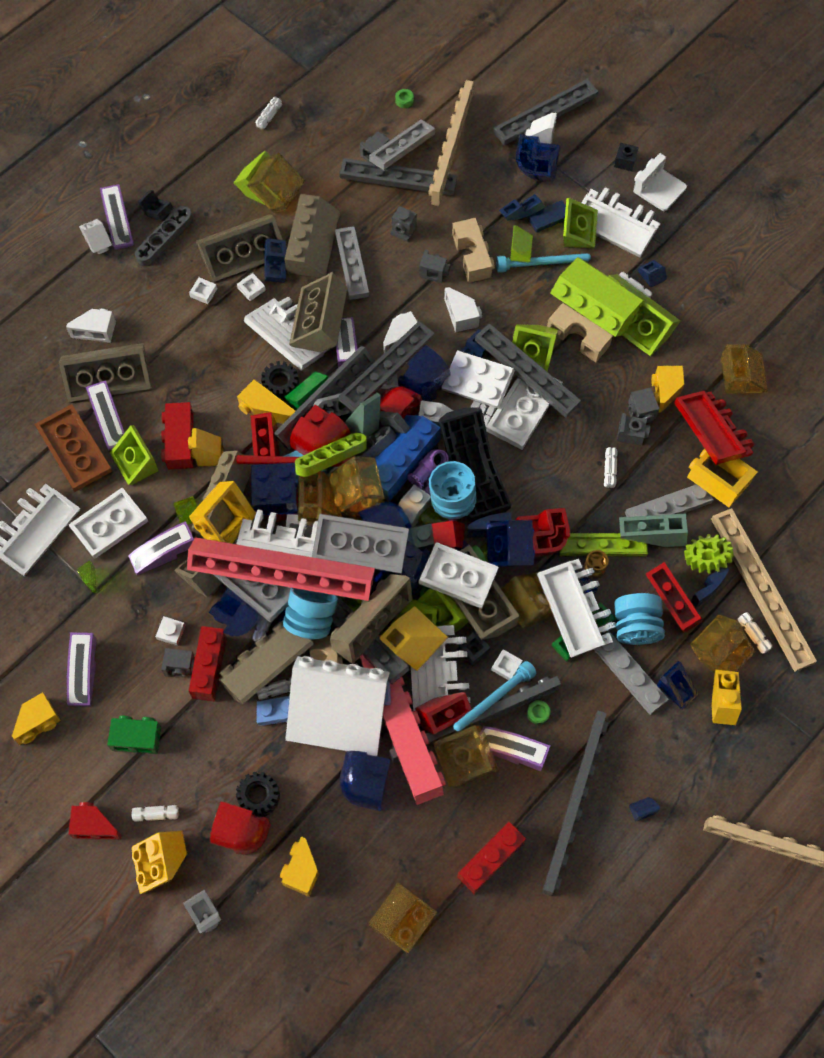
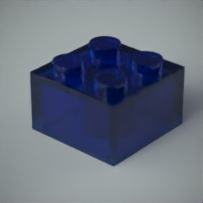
M295 463L251 465L252 508L256 513L257 510H262L263 515H270L271 512L276 514L298 513V485Z
M506 520L486 524L488 563L498 567L534 565V529L532 527V520Z

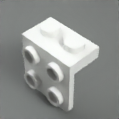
M659 153L655 159H650L643 171L640 170L634 179L636 183L633 192L661 211H667L682 195L687 186L663 170L666 157Z

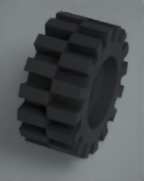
M276 361L277 365L275 366L272 362L269 364L270 368L266 366L264 368L265 372L262 371V386L279 399L284 398V401H287L285 396L299 385L296 368L293 369L292 364L287 366L285 361H283V365H280V361ZM283 376L288 379V383L284 386H275L272 383L276 377Z
M253 772V775H245L246 778L244 780L241 779L240 786L236 788V798L240 807L252 811V814L256 817L260 815L265 817L268 812L272 813L274 811L273 808L278 806V799H280L276 781L264 772H261V774ZM256 786H262L267 790V797L261 803H254L249 799L251 789Z

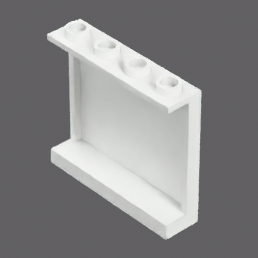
M297 656L292 669L286 741L377 756L381 742V726L390 672L379 668H363L356 664L345 665L332 660L321 661L309 656Z

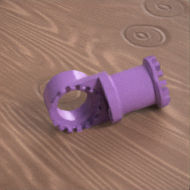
M436 449L428 452L424 459L419 462L416 470L407 475L409 482L422 489L424 482L438 466L434 463L435 455L437 453L440 454V464H443L449 460L447 453Z

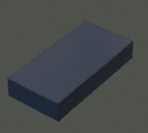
M561 200L527 216V219L535 232H540L565 221L566 205Z

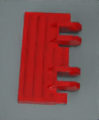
M705 391L676 397L674 404L715 465L753 455L754 452L751 450L754 446L753 440H743L748 436L746 430L735 431L736 427L730 419L733 412L731 409H724L726 406L724 399L715 400L712 392L706 393Z

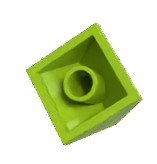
M571 198L566 199L563 233L564 247H595L597 209Z
M130 425L110 451V454L128 485H133L158 472V468L134 425Z

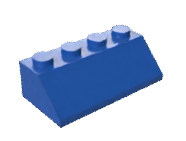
M406 415L404 420L410 427L407 433H396L397 436L394 442L368 463V468L363 467L355 476V479L366 487L375 486L380 496L390 502L408 480L407 475L416 470L419 462L424 459L441 439L440 427L424 416Z

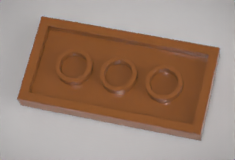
M72 404L35 423L37 430L74 492L113 472Z

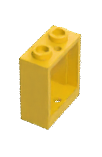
M704 449L699 456L700 459L696 457L690 464L689 468L691 471L687 478L724 505L730 507L751 484L758 471L741 459L718 464V466L738 479V482L731 486L704 466L709 459L713 461Z
M235 481L219 482L189 518L193 522L195 529L201 533L204 539L233 544L239 536L243 519L253 520L256 512ZM223 499L234 515V519L219 534L207 516Z

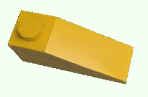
M253 380L237 396L238 407L246 415L271 412L276 422L283 424L295 412L293 408L256 380Z

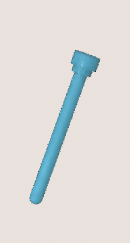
M586 253L531 258L530 262L510 261L509 257L497 256L496 269L497 272H506V270H510V267L572 263L577 257L587 262L591 260V255Z
M524 661L518 666V670L512 678L454 724V729L461 731L521 681H530L536 676L534 666L530 662Z

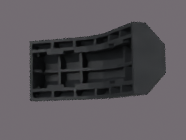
M467 407L446 413L439 419V424L449 459L448 462L457 461L465 464L472 470L475 476L477 502L474 509L468 514L470 521L474 522L486 516L507 512L511 509V502L492 456L482 409L480 407Z

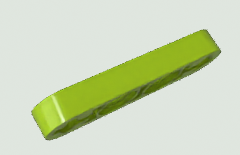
M352 433L305 454L295 460V472L299 476L308 477L366 450L367 438L362 433Z

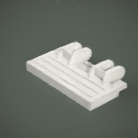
M605 187L597 200L598 192L590 189L582 203L598 210L596 236L641 258L660 225L659 222L652 220L655 212L650 210L644 221L640 222L638 218L642 214L644 206L639 205L632 217H630L633 209L618 202L620 194L615 193L609 204L606 205L603 202L609 194V189Z
M290 297L280 302L273 298L245 316L244 322L301 371L323 357L324 353L330 350L316 352L289 345L294 324L293 318L295 317L298 305L296 304L289 308L293 302Z
M46 483L40 489V492L46 496L45 498L31 488L26 491L31 498L40 503L37 508L33 507L25 499L20 498L17 501L24 508L11 523L18 529L17 531L5 522L0 521V528L12 536L8 542L0 536V545L3 546V548L0 547V559L24 577L80 511L77 505Z
M257 510L254 523L252 520L243 519L237 545L312 557L318 521H315L313 524L311 538L303 537L307 527V520L301 518L295 538L296 529L278 525L276 533L273 534L276 513L271 512L267 529L260 528L261 521L263 520L262 510Z
M579 559L563 563L537 574L571 658L612 643L613 640L610 633L602 636L601 633L616 628L615 622L597 627L596 620L606 618L612 613L608 609L594 615L592 614L593 611L599 610L597 601L592 591L585 594L583 592L600 585L598 581H592L583 586L580 585L578 579L591 576L594 570L589 568L575 573V570L582 568Z
M454 625L437 626L446 636L454 635ZM466 637L447 638L418 671L411 667L413 711H415L416 707L433 698L448 695V690H466L469 688V683L447 684V681H457L456 661L446 662V658L467 657V651L445 652V644L466 643Z

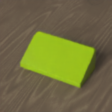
M514 225L510 261L530 262L533 235Z

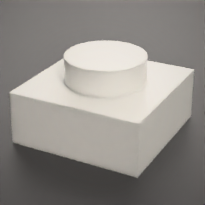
M253 273L237 283V288L249 301L266 291L265 285Z
M198 278L189 292L190 297L209 304L217 290V285Z
M163 616L155 637L157 640L178 646L186 625L184 622Z
M502 650L491 671L509 680L515 675L518 666L522 664L523 660Z

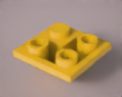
M414 606L394 621L379 639L397 656L418 671L446 641L448 636Z
M182 831L158 832L132 846V858L135 864L136 881L140 894H144L173 879L187 855Z

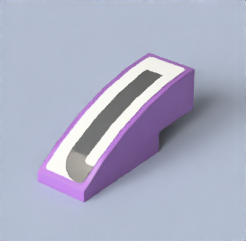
M120 185L100 188L114 249L134 246Z
M353 317L342 318L336 345L338 368L357 350Z
M105 380L87 386L86 390L108 451H110L125 432Z
M185 521L147 541L128 555L136 575L177 559L176 555L188 550L194 539Z
M70 632L67 663L68 706L91 707L97 641L93 633Z
M483 726L475 748L518 765L521 763L541 771L550 745L508 731Z

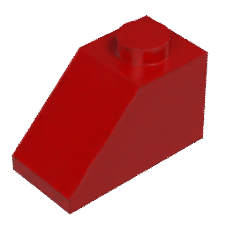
M453 520L432 524L434 545L437 542L455 550L463 547L465 524Z
M465 692L436 697L415 708L422 729L432 734H436L455 724L472 710Z
M80 802L79 806H72L68 835L73 839L121 840V834L105 815L94 806V803Z

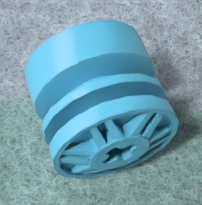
M451 461L438 465L432 471L429 478L431 503L435 512L448 519H460L467 516L474 509L477 502L475 476L472 470L463 463Z
M291 588L288 598L289 606L285 611L283 626L290 633L302 638L322 639L327 637L330 633V625L333 621L332 615L335 613L338 596Z
M635 593L619 597L615 600V617L620 620L616 624V629L618 630L617 640L619 642L630 645H644L664 639V621L659 618L663 614L660 596L648 593Z

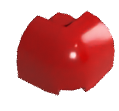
M404 386L391 387L381 395L380 411L399 413L403 419L406 415H417L420 410L422 397Z
M314 405L304 418L301 416L290 436V445L293 449L305 455L350 435V430L345 422L333 412L329 414L322 408Z
M565 508L546 509L539 515L520 516L515 519L520 539L516 544L519 552L525 558L555 554L562 550L570 537V527Z
M221 801L213 822L210 842L232 849L236 854L247 855L254 853L266 840L271 823L265 817H256L250 810Z

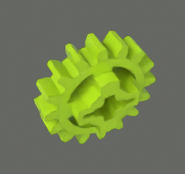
M707 534L706 538L698 536L699 540L692 539L691 544H687L686 550H684L687 566L691 565L692 570L698 568L699 573L707 570L708 574H711L714 569L720 572L719 568H727V563H732V557H734L731 542H727L726 537L719 539V535L711 537L710 534Z

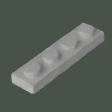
M419 120L371 153L369 161L385 170L435 135V128L425 121Z
M355 227L335 229L349 300L369 297Z
M696 484L626 509L625 514L627 517L683 514L711 504L713 498L711 494Z
M606 632L605 634L610 633L613 642L596 648L594 651L651 715L669 699L611 632Z

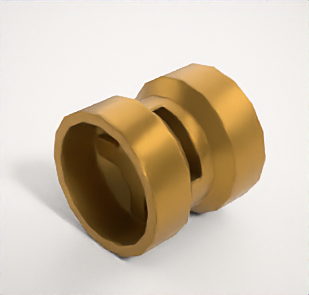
M593 550L588 554L584 570L593 568L594 573L590 576L591 578H599L605 573L609 561L606 553L601 550Z

